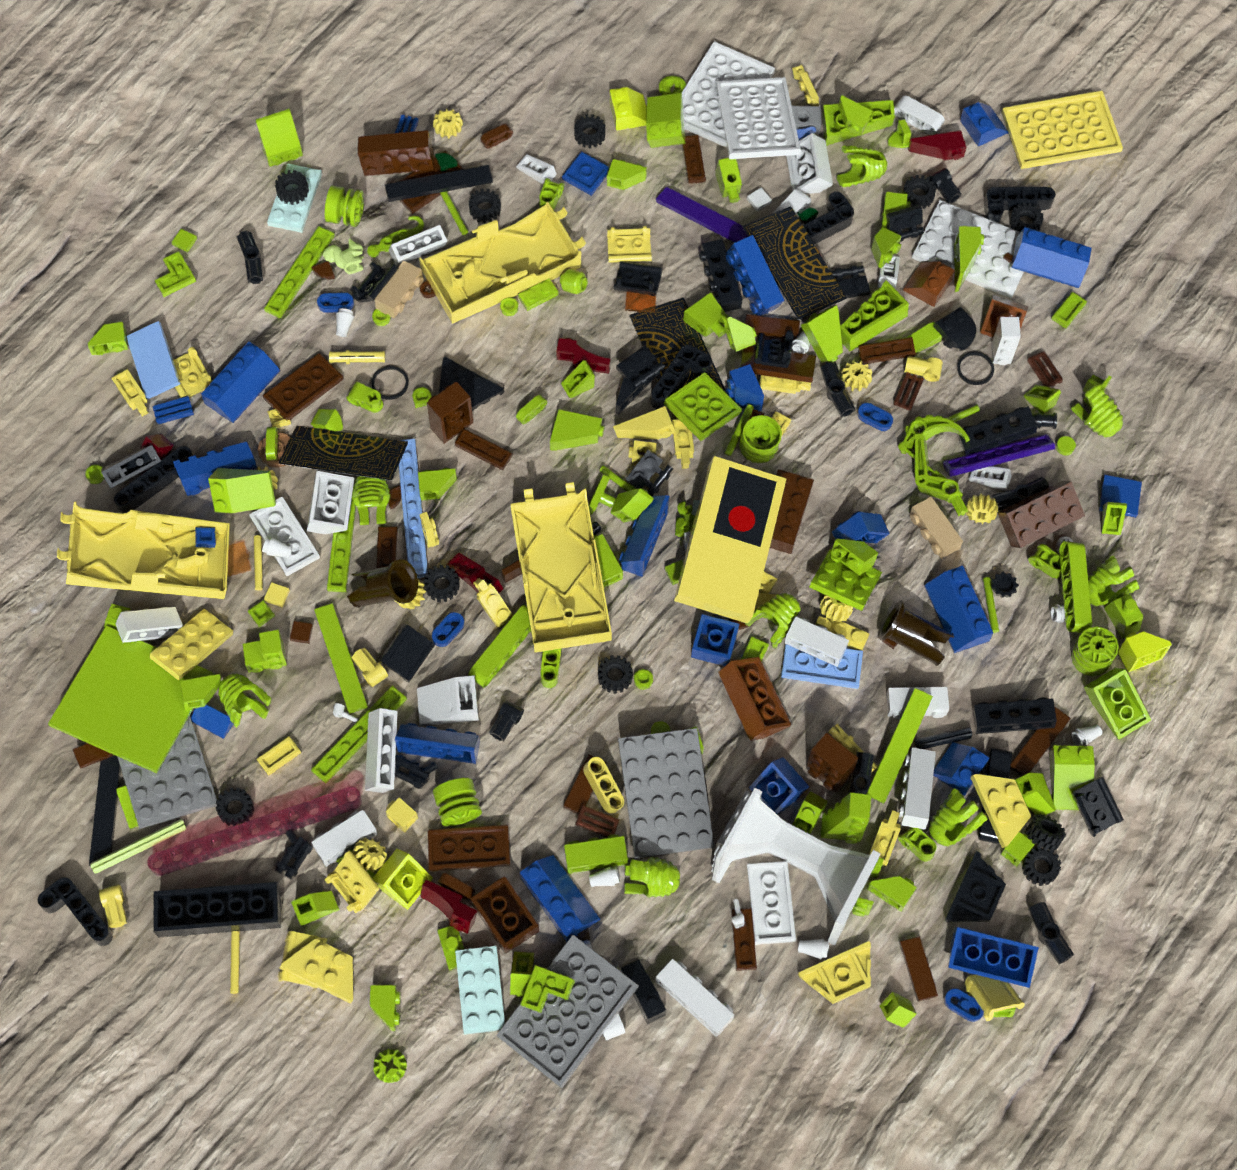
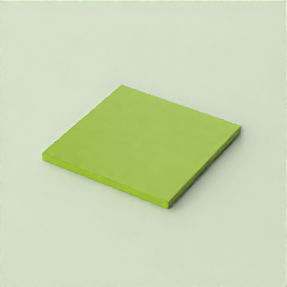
M106 626L48 722V725L147 770L158 773L193 710H185L180 681L188 677H204L206 674L212 673V671L197 665L183 678L177 680L150 659V653L157 647L143 641L122 643L118 630Z

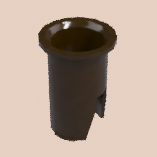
M399 559L393 561L388 567L352 573V576H361L365 580L366 586L359 587L349 594L347 598L354 607L358 608L389 601H396L402 604L409 603L416 597L418 591L416 571L408 561Z
M899 601L888 615L881 629L879 639L883 641L888 638L938 666L945 656L929 640L945 644L949 638H954V634L906 609L904 601Z

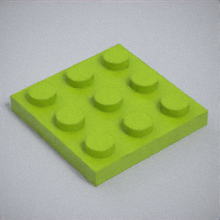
M705 372L664 401V405L700 441H703L742 412V409Z
M830 549L812 579L809 588L863 611L882 572L871 567L859 576L831 555L832 550Z

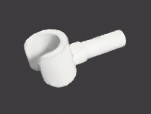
M335 703L333 709L335 717H344L355 723L359 720L344 712V705Z
M734 899L736 916L731 917L734 927L737 929L744 926L745 922L744 915L740 911L739 900Z

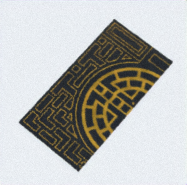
M791 206L743 226L748 237L754 236L779 289L798 320L847 299Z
M684 298L629 315L642 346H646L657 358L653 365L662 362L665 366L660 371V374L656 376L658 381L680 349L685 345H691L710 356L701 334L683 321L684 311L688 309ZM712 361L711 373L708 376L725 391V387ZM690 371L678 390L693 381L698 375Z
M296 426L278 464L392 480L408 442Z

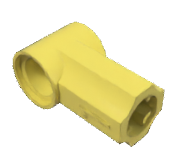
M908 356L904 372L920 375L927 381L936 382L940 379L943 362L934 357L926 360Z
M366 648L357 650L351 657L372 688L388 677L383 666L373 659Z
M120 884L99 890L108 926L110 928H118L126 924L127 920L123 906L124 896Z

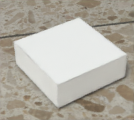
M762 188L747 196L748 202L757 212L772 202V199Z

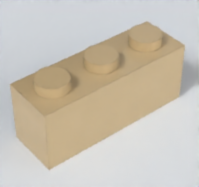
M404 260L398 267V271L375 298L376 309L394 319L398 313H402L406 302L412 299L414 291L417 287H420L424 280L422 269Z
M932 497L912 507L910 519L914 525L920 528L922 537L929 541L932 551L936 555L938 554L943 559L961 548L963 540Z

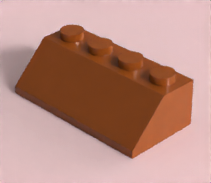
M759 657L731 661L718 672L750 741L764 739L791 726Z

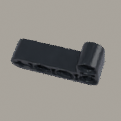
M991 187L988 189L984 200L985 218L1000 223L1004 210H1013L1018 204L1022 206V203L1025 202L1026 205L1032 203V207L1037 205V209L1048 210L1053 205L1056 193L1051 187Z
M832 192L828 197V213L803 225L814 245L848 228L852 224L854 209L842 193Z
M691 345L683 346L652 390V407L655 409L664 407L665 399L678 390L690 371L698 376L704 372L709 375L712 369L711 356Z
M63 877L58 879L39 894L38 904L45 912L54 913L66 904L98 945L106 946L112 941L113 934L69 878ZM70 885V889L62 893L63 887ZM53 898V902L45 906L46 900ZM82 900V904L78 908L73 907L76 901ZM88 916H94L92 922L85 923ZM97 928H99L103 932V937H100V935L97 933Z

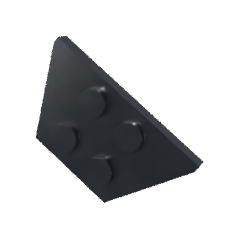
M445 356L443 357L439 393L446 386L457 382L470 396L472 411L480 405L488 403L492 397L504 393V388L453 360Z
M978 851L975 852L944 920L946 922H990L1006 884L995 874V870L983 860Z

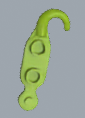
M418 216L408 217V220H416L418 226L413 229H401L382 238L378 245H370L367 248L368 255L370 257H377L382 251L389 252L392 244L419 234L424 228L423 219Z

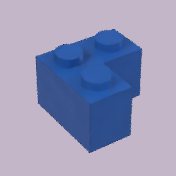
M861 511L853 513L850 519L841 522L832 531L835 540L845 539L875 544L890 534L881 514Z

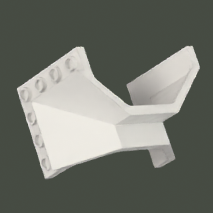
M754 788L752 793L746 790L717 842L713 868L711 870L713 873L712 880L720 883L729 865L735 860L770 853L783 861H787L816 879L835 922L827 942L835 945L845 927L850 912L879 859L880 853L873 850L871 855L831 846L782 820L761 801L762 791Z

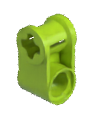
M546 178L539 194V208L548 202L554 210L559 198L562 196L564 183L561 182L559 184Z
M355 382L346 397L351 404L373 413L381 411L384 406L379 391L367 387L360 382Z
M1039 544L1035 554L1028 558L1029 563L1052 578H1060V555L1048 546ZM1053 565H1058L1060 569L1053 567Z
M909 827L903 835L898 837L899 842L921 861L927 862L933 859L937 847L936 843L920 828ZM928 847L931 852L925 853L921 848Z

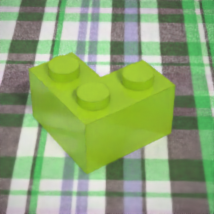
M279 630L259 633L260 641L243 644L245 665L248 672L259 673L263 669H280L282 666L287 665L284 643Z

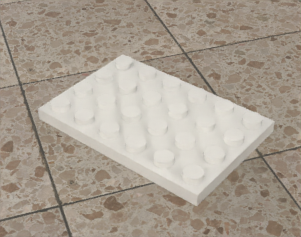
M713 42L682 92L684 129L727 148L716 82L772 78L775 68L717 42Z
M786 77L716 82L729 159L800 155V144Z
M940 200L913 253L912 259L919 262L939 261L954 269L953 245L959 226L981 227V234H984V244L981 245V253L977 255L976 261L965 280L1012 299L1024 271L1011 268L1012 264L1003 259V256L1007 252L1014 255L1016 237L1020 232Z

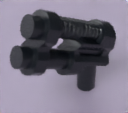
M395 755L394 777L412 784L417 789H421L427 784L430 779L429 774L438 768L436 763L432 762L423 769L419 766L418 762L412 763L406 760V757L403 755ZM403 766L409 769L410 772L407 774L400 771Z
M292 829L285 833L292 844L285 848V854L282 859L275 864V871L279 874L285 871L284 876L290 880L292 877H296L304 859L313 850L312 845L308 844L309 842L306 839L298 838ZM292 857L296 858L291 867L287 866Z

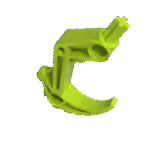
M926 415V418L915 417V420L909 426H906V437L904 441L899 443L898 448L902 454L907 453L915 459V483L918 490L922 494L952 503L957 515L964 516L968 509L961 498L963 493L958 483L947 479L940 472L934 471L929 467L926 441L942 432L957 433L966 442L970 441L969 437L957 423H954L949 418H943L940 415L936 417ZM924 429L923 432L917 433L918 430ZM913 447H915V454L910 451ZM950 489H956L953 493H947Z

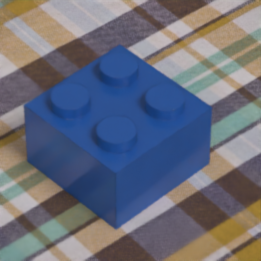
M702 614L691 658L726 666L731 661L739 624Z

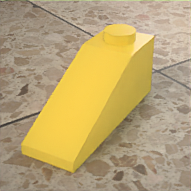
M665 406L613 426L618 438L659 440L661 438H668L675 433Z

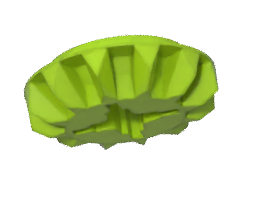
M677 76L665 77L659 84V93L662 95L682 93L686 83ZM674 84L675 89L671 92L670 89L673 87Z
M387 1049L380 1052L374 1059V1073L379 1080L385 1083L399 1081L407 1069L404 1055L397 1049ZM393 1058V1064L396 1066V1068H391L387 1072V1067L384 1065V1063H389L390 1060H392Z

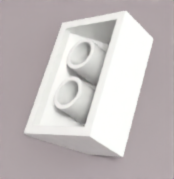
M811 133L799 141L800 155H786L792 192L798 189L804 194L820 193L833 185L826 141Z
M321 471L316 472L307 524L308 532L330 534L347 530L354 477Z

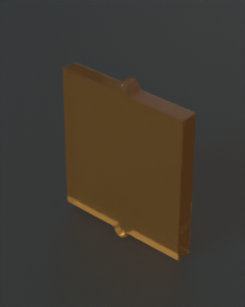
M627 292L625 311L655 313L656 296Z
M244 542L229 545L227 577L251 571L248 560L249 554L246 552Z

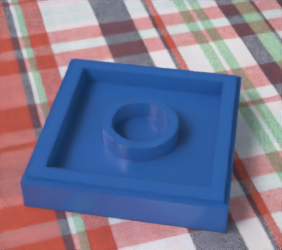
M581 151L562 175V180L592 196L607 177L610 167Z
M1104 475L1099 511H1103V505L1107 502L1127 503L1125 516L1136 518L1142 482Z

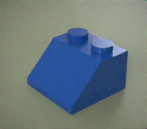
M977 102L963 109L960 122L978 147L1008 134V130L991 106Z
M751 365L729 371V379H727L728 388H726L727 395L740 407L746 408L747 404H750L755 410L762 412L764 394Z
M952 743L935 767L933 776L953 789L956 788L965 796L973 785L971 776L981 773L989 757L974 747Z
M782 757L772 761L749 786V789L752 792L754 788L762 791L761 801L779 815L794 803L809 788V785L787 760Z

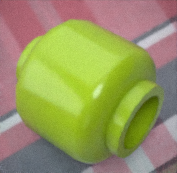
M568 269L561 275L560 284L563 291L578 295L585 291L588 280L583 272Z

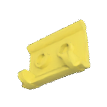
M643 226V229H615V227H611V230H607L608 262L652 261L650 228H647V226Z
M194 347L189 348L187 354L173 360L181 383L175 387L180 398L191 397L205 390L212 382L211 376L206 371Z
M351 851L344 854L342 861L325 879L327 884L332 882L349 904L346 907L349 912L354 911L357 913L363 910L380 889Z
M289 931L285 938L286 943L282 963L315 938L324 943L327 942V939ZM282 969L278 973V981H288L318 988Z
M970 975L965 981L967 994L969 996L973 995L984 1011L983 1016L986 1021H990L996 1011L1014 1007L1022 1009L1025 1005L1010 983L979 975Z

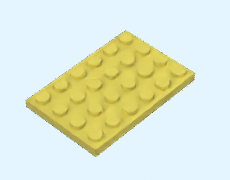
M1103 91L1002 109V115L1021 169L1121 152L1123 149Z

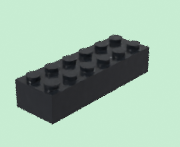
M278 882L153 891V932L158 938L281 928V888Z

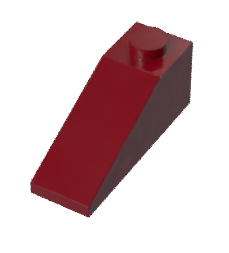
M959 130L911 138L908 150L909 152L943 160H959L964 158L967 147L962 131Z

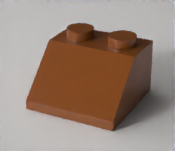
M939 261L921 262L903 288V291L935 307L951 283L955 270Z
M994 295L980 333L994 338L1000 317H1019L1021 329L1029 306Z

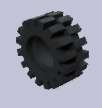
M586 114L585 118L581 116L580 120L577 119L574 125V137L578 144H582L584 148L586 145H588V148H591V145L596 148L597 143L601 145L602 141L604 142L606 126L604 121L600 120L599 116L594 118L593 114H591V117ZM593 128L597 132L589 135L585 134L583 130Z
M287 170V174L282 172V177L278 175V180H275V188L280 201L284 200L285 204L290 202V205H293V202L299 204V200L303 202L305 200L304 197L307 198V193H309L306 177L302 176L301 172L297 174L296 170H293V173ZM290 184H297L299 186L294 191H287L285 189Z
M915 175V179L912 176L910 180L906 181L903 194H907V202H910L912 206L920 205L923 209H926V206L929 207L934 201L936 185H934L933 180L929 182V177L924 179V175L919 178V175ZM922 189L926 194L918 196L913 193V190Z
M483 188L480 189L481 192L476 190L475 195L472 193L471 198H469L470 215L474 220L477 218L479 223L481 220H483V223H486V220L492 222V218L496 220L497 216H500L501 211L499 195H495L493 190L490 193V189L484 191ZM487 202L492 206L489 209L483 210L478 205Z
M1025 202L1022 203V206L1018 204L1012 211L1009 224H1011L1010 228L1019 232L1024 227L1040 231L1044 220V214L1041 213L1042 210L1040 208L1037 209V205L1032 207V203L1026 205ZM1020 217H1030L1033 223H1024L1020 220Z
M440 565V568L433 566L434 570L430 568L428 570L429 574L426 573L424 579L427 595L431 596L432 600L436 598L437 602H441V599L447 602V598L452 600L453 595L456 596L458 594L457 590L459 591L458 574L455 573L453 568L450 570L448 565H446V568L443 565ZM438 578H446L449 581V585L445 589L436 588L434 583Z
M613 655L610 656V659L606 657L604 662L600 663V667H598V682L602 685L603 689H607V692L610 693L612 690L614 694H617V691L620 690L621 693L624 692V688L627 690L629 684L631 685L633 669L631 663L626 662V658L620 659L618 655L617 658H614ZM613 668H617L622 671L623 676L620 680L613 681L608 677V672Z
M230 788L229 792L227 790L223 791L224 795L220 794L218 796L219 800L216 801V811L220 819L228 826L231 824L233 827H237V824H240V826L244 825L243 822H248L249 816L251 818L253 816L254 806L250 795L245 790L241 791L240 788H236V790ZM235 800L240 801L243 805L242 810L237 814L229 813L227 810L229 803Z
M1039 814L1034 816L1026 829V835H1029V840H1033V844L1037 843V847H1044V850L1049 849L1050 851L1057 850L1065 838L1066 832L1064 828H1061L1062 825L1060 823H1056L1057 820H1051L1050 816L1046 818L1043 814L1041 816Z
M1033 848L1024 858V864L1022 865V869H1024L1023 874L1028 876V881H1033L1032 884L1036 885V883H1039V886H1043V884L1049 885L1059 875L1061 860H1058V854H1053L1054 850L1048 851L1044 850V848ZM1038 859L1045 860L1049 864V871L1046 873L1038 872L1034 867V862Z

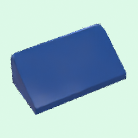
M207 704L205 707L195 708L191 717V721L194 724L222 739L226 737L233 726L230 717Z

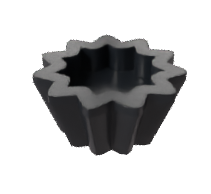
M1002 572L1000 575L995 574V579L991 580L992 590L996 596L1001 598H1008L1012 594L1017 593L1016 588L1019 584L1016 583L1017 578L1012 577L1011 573L1005 574Z

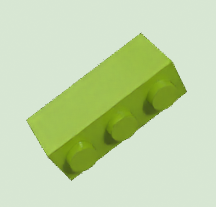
M610 835L607 839L590 838L587 842L570 841L568 845H564L568 874L603 869L610 866L628 865L624 836Z

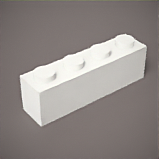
M379 708L369 713L365 791L384 793L394 789L397 711Z
M912 747L910 755H906L905 766L908 767V771H905L903 776V783H906V788H902L901 800H904V805H901L899 810V817H902L901 825L926 829L929 820L935 751Z
M672 959L656 976L655 982L714 1036L718 1037L733 1020V1009L728 1004H722L717 1000L718 996L711 989L706 990L701 985L702 981L696 975L691 976L686 971L687 968L682 962H676Z

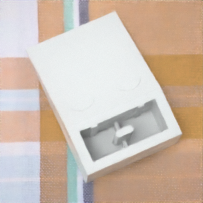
M474 676L454 677L417 688L420 726L479 720Z

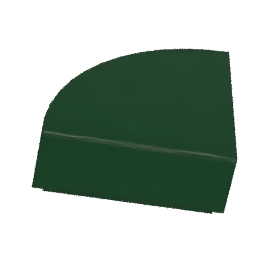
M446 153L435 154L441 171L458 166V162L453 156Z
M804 208L797 214L806 224L814 220L819 212L814 208Z

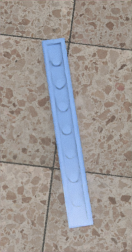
M414 438L399 440L408 442L399 463L407 561L416 571L417 578L425 577L426 573L428 574L425 536L419 515L422 513V504L419 491L416 442Z

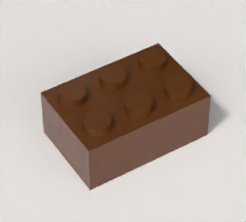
M457 382L446 386L441 393L432 396L428 400L427 409L430 429L444 444L473 424L471 398Z
M826 733L812 748L806 769L811 777L822 781L827 790L834 791L837 794L852 777L858 757Z
M505 876L470 898L472 906L478 910V915L505 954L539 932V925Z

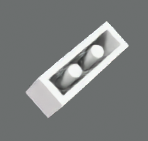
M439 225L392 244L389 252L395 265L399 266L403 260L409 262L445 247L447 239Z
M1000 317L991 344L993 364H1011L1021 337L1019 317Z
M161 607L137 611L127 610L120 612L116 621V627L122 643L169 638L183 626L176 607Z
M795 617L785 639V644L836 667L839 666L849 643V640L843 635L834 634L823 626H816L810 623L809 620Z
M947 687L888 688L886 694L888 717L901 718L914 688L933 696L924 716L942 718L949 711Z
M364 810L353 812L349 815V819L334 824L330 831L325 834H318L314 841L311 842L326 867L340 859L350 849H354L359 840L362 841L364 838L370 840L378 835L376 828Z

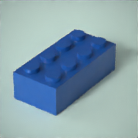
M751 235L734 243L726 252V259L729 265L733 266L735 270L734 276L737 281H740L743 287L742 292L751 303V311L756 316H762L776 310L785 300L754 236Z

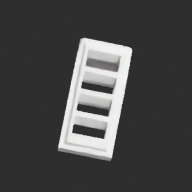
M528 154L516 166L517 169L543 185L546 178L552 181L556 176L553 165Z
M899 256L892 257L890 263L893 264L886 263L882 269L880 268L878 288H881L882 284L887 280L896 289Z
M990 466L971 471L969 481L1007 491L1011 480V471L1008 468ZM978 471H982L980 477H977Z

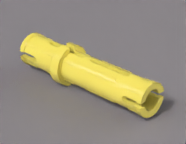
M329 351V362H346V364H350V362L385 363V351Z
M838 724L829 730L828 733L855 756L857 752H864L853 741L854 738L851 735L848 736ZM874 762L872 765V772H874L879 767Z

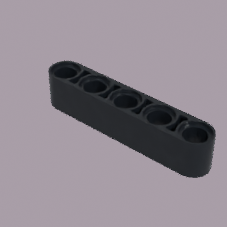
M186 446L177 448L162 459L161 462L120 490L114 497V502L119 512L123 514L137 509L176 480L179 476L173 461L180 460L181 463L189 461L188 458H182L193 456L191 449ZM158 478L157 481L151 482L153 479Z
M991 748L987 776L1009 779L1012 751ZM982 806V812L987 816V813L984 807ZM987 816L988 820L979 828L978 840L999 844V840Z

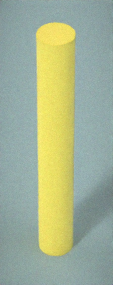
M255 535V590L258 591L263 589L261 536Z
M239 931L231 932V994L239 993Z

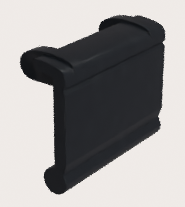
M620 261L614 290L657 296L663 267Z
M371 262L369 266L373 271L359 288L355 286L350 288L354 293L352 297L359 303L374 301L399 268L393 264L391 268L383 269L374 262Z
M788 330L785 339L768 337L764 333H759L754 362L756 364L787 368L791 361L793 331Z
M404 624L378 662L386 665L409 683L435 644L408 624Z
M1103 776L1071 792L1072 798L1092 837L1124 820Z

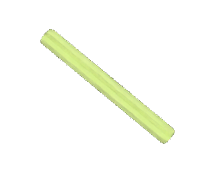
M178 820L92 862L90 866L94 873L101 872L185 831L186 825L183 820Z

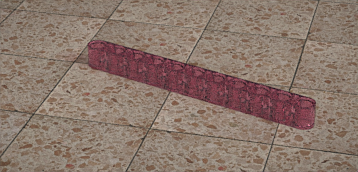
M347 787L154 853L148 858L147 865L153 874L163 876L283 835L290 829L294 831L353 811L361 806L362 797L356 787ZM351 795L357 796V799L350 802L347 800ZM335 801L338 803L334 808L328 807L331 802ZM313 808H318V809H319L316 814H314V815L309 814V811H310L311 809H313ZM293 815H299L296 821H290V818ZM273 822H280V825L278 827H270ZM254 828L261 829L258 834H251ZM234 835H241L238 841H232ZM214 842H222L218 848L212 847ZM196 848H202L199 854H193ZM176 855H182L181 860L173 861ZM163 861L161 867L154 868L156 862Z

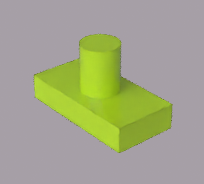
M605 475L599 480L589 501L590 515L594 513L599 502L610 508L615 502V497L604 492L610 479Z
M451 926L439 929L437 932L448 969L457 968L455 951L464 950L460 933Z

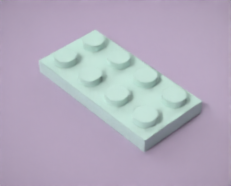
M287 163L285 174L288 173L287 170H290L291 173H293V170H296L297 174L301 172L302 176L304 175L307 179L309 193H307V198L304 197L305 200L303 202L299 200V204L293 202V205H290V202L285 204L284 200L281 202L276 195L267 223L268 226L302 233L322 176V171ZM290 184L285 189L287 191H294L299 186L297 184Z
M497 946L455 951L464 1035L500 1031L505 1025Z

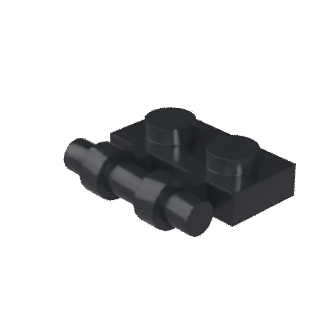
M920 205L886 214L887 229L900 235V242L906 238H916L924 233L923 227L917 228L918 224L923 223V211ZM909 227V231L902 232V229Z
M851 265L850 268H835L833 271H830L833 277L836 278L846 298L870 294L867 277H859L858 273H864L863 265ZM851 275L852 278L843 279L842 276Z
M643 346L616 365V369L627 381L634 378L635 380L631 384L636 389L640 385H645L651 377L659 375L665 366L662 362L653 365L657 358L646 346ZM645 369L648 370L646 373L640 374Z
M648 449L626 480L636 488L642 489L646 485L649 487L648 494L653 496L659 492V487L662 483L669 479L670 473L674 468L668 464L665 469H662L660 465L663 459ZM654 472H657L659 476L653 483L649 479Z

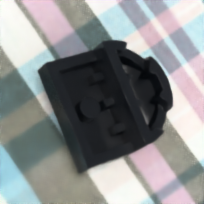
M962 307L940 319L933 326L945 339L943 344L949 349L954 347L960 351L966 350L971 346L976 336V324Z

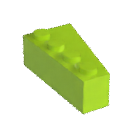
M893 100L858 102V104L873 111L871 120L862 135L893 125L895 118ZM839 104L823 105L822 124L826 146L860 136L851 133L845 128L838 107Z
M886 280L882 287L876 290L867 302H864L860 309L854 312L840 326L842 344L850 352L908 317L909 303Z
M850 793L841 800V803L835 804V809L830 808L828 813H824L822 815L820 838L845 840L849 844L861 842L870 819L871 795Z

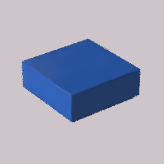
M196 527V547L215 548V528Z

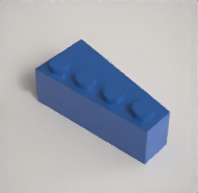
M247 441L224 447L222 452L209 451L204 457L197 458L196 455L188 457L189 461L182 463L180 460L173 461L187 496L197 495L202 490L210 488L208 478L217 468L254 470L257 468Z

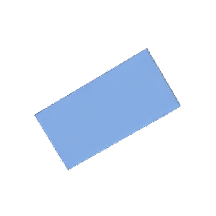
M159 321L126 336L147 399L181 384L162 325Z
M785 644L781 678L858 689L863 651L847 648L839 666L836 667Z

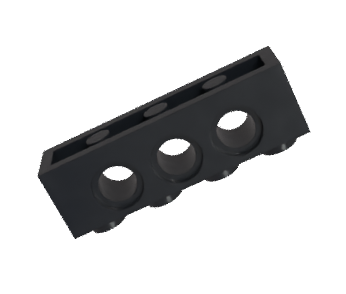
M720 239L702 243L699 258L701 262H704V273L706 277H709L710 291L714 292V298L723 311L728 312L741 309L742 296L732 266L727 262L723 240Z
M1029 406L1025 408L1019 407L1011 413H1003L994 419L983 420L975 426L963 427L962 429L966 432L970 441L966 442L959 434L958 439L966 456L1037 433V425ZM1012 422L1019 423L1017 426H1011L1010 424ZM996 428L1001 429V431L998 433H995L992 430ZM976 435H982V436H984V437L981 438V439H976V438H975Z
M1053 698L1019 699L1015 702L1002 700L990 704L988 702H981L974 705L973 709L976 734L1055 728L1057 721ZM1030 711H1036L1039 714L1032 715L1030 714ZM1015 712L1019 716L1013 717L1010 713ZM991 714H996V715H998L999 717H998V718H992L990 715H991Z

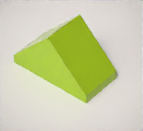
M583 360L561 383L569 398L594 388V373L586 360Z
M1035 385L1023 396L1041 414H1046L1057 404L1061 391L1055 388Z
M1107 502L1103 505L1102 534L1121 535L1127 503Z

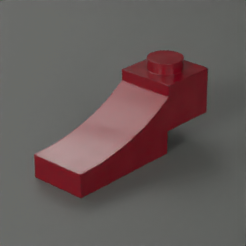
M559 338L556 350L557 360L573 362V369L583 360H586L593 372L610 373V358L597 356L577 345V340Z
M460 552L446 564L450 566V570L453 568L458 577L470 585L477 593L479 591L473 582L478 578L484 580L486 584L490 583L494 586L498 594L503 590L497 578L487 573L484 567Z
M425 880L420 897L440 909L450 920L451 927L468 934L475 923L478 910L461 903L463 896L429 880Z

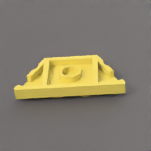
M974 774L971 776V780L1002 848H1005L1031 818V814L1015 779Z
M316 938L284 961L279 967L350 1004L353 1001V957Z
M868 941L798 972V976L832 1004L857 994L871 986V943Z

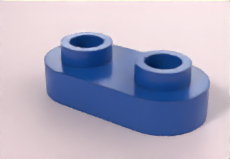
M324 293L318 297L317 305L319 310L324 313L339 312L341 308L352 310L354 301L353 297L348 293Z
M864 403L858 409V418L862 422L880 431H887L892 427V415L870 403Z
M456 612L448 614L433 630L432 640L436 646L445 647L449 645L464 628L462 615ZM453 622H457V623H458L457 626H452L451 624H452ZM440 636L446 637L444 640H439Z
M951 989L944 997L946 1007L964 1019L976 1022L982 1018L984 1011L973 997L963 991ZM951 998H956L958 1003L953 1004ZM969 1009H974L976 1014H970Z

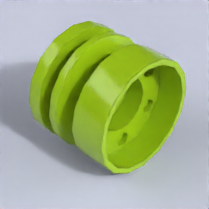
M331 185L325 202V221L339 224L343 217L344 225L348 226L351 224L352 227H357L364 209L363 191L358 189L354 191L353 188H350L346 194L344 187Z
M759 415L752 417L746 422L739 447L741 454L752 463L761 464L774 458L782 437L780 425L776 420L769 416Z
M1098 626L1084 630L1071 653L1072 663L1075 668L1088 676H1099L1105 673L1118 654L1119 646L1116 637L1106 628Z
M458 778L438 785L432 791L436 806L440 807L438 813L444 826L461 825L476 819L482 814L479 800L474 797L476 790L473 780L470 778Z

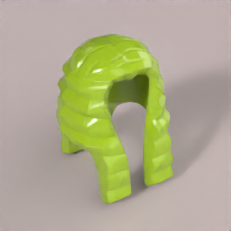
M843 145L841 147L843 153H854L847 155L849 163H853L851 171L837 175L836 179L842 187L875 181L876 179L879 180L887 170V160L883 153L877 150Z
M1096 384L1084 394L1085 398L1083 399L1092 409L1090 415L1079 403L1074 405L1071 410L1093 432L1102 435L1104 438L1111 437L1122 428L1123 415L1120 414L1121 410L1114 404V400L1104 393L1099 384Z
M359 476L354 482L352 501L358 508L359 525H369L368 507H377V524H385L387 519L386 506L390 501V490L387 480Z
M1114 555L1105 560V563L1101 564V566H1098L1096 571H1093L1092 575L1088 576L1090 604L1097 607L1104 606L1140 589L1136 579L1117 592H1114L1111 588V585L1123 583L1133 577L1134 571L1132 567H1127L1120 571L1118 561Z
M788 593L777 594L764 605H760L759 609H755L753 617L745 625L750 627L756 620L762 617L773 622L778 629L770 641L772 643L771 646L777 648L778 644L786 637L795 617L801 611L799 602Z
M233 673L223 678L218 692L220 701L223 703L230 721L237 728L240 725L242 712L250 709L256 712L262 719H266L268 709L257 699L246 696L243 691L252 690L267 707L270 705L271 697L244 675Z
M956 788L948 795V799L944 800V803L940 805V809L932 817L929 827L932 838L938 844L947 847L955 845L962 838L966 837L967 834H971L988 820L987 816L981 811L964 827L961 822L969 819L979 807L974 801H970L960 810L966 800L963 794Z
M650 857L645 862L631 859L630 866L625 865V876H630L631 880L641 881L647 885L625 883L624 894H644L648 898L664 897L674 893L680 885V872L671 861L667 862L665 859Z

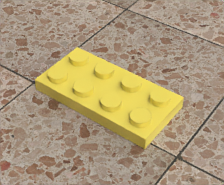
M203 609L152 651L150 659L177 680H180L233 635V630L206 609Z

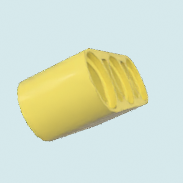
M599 757L591 758L584 765V774L605 812L615 813L623 807L624 798L605 762ZM590 765H597L598 772H594ZM600 781L606 782L607 790L601 788ZM614 799L617 802V807H612L609 800Z

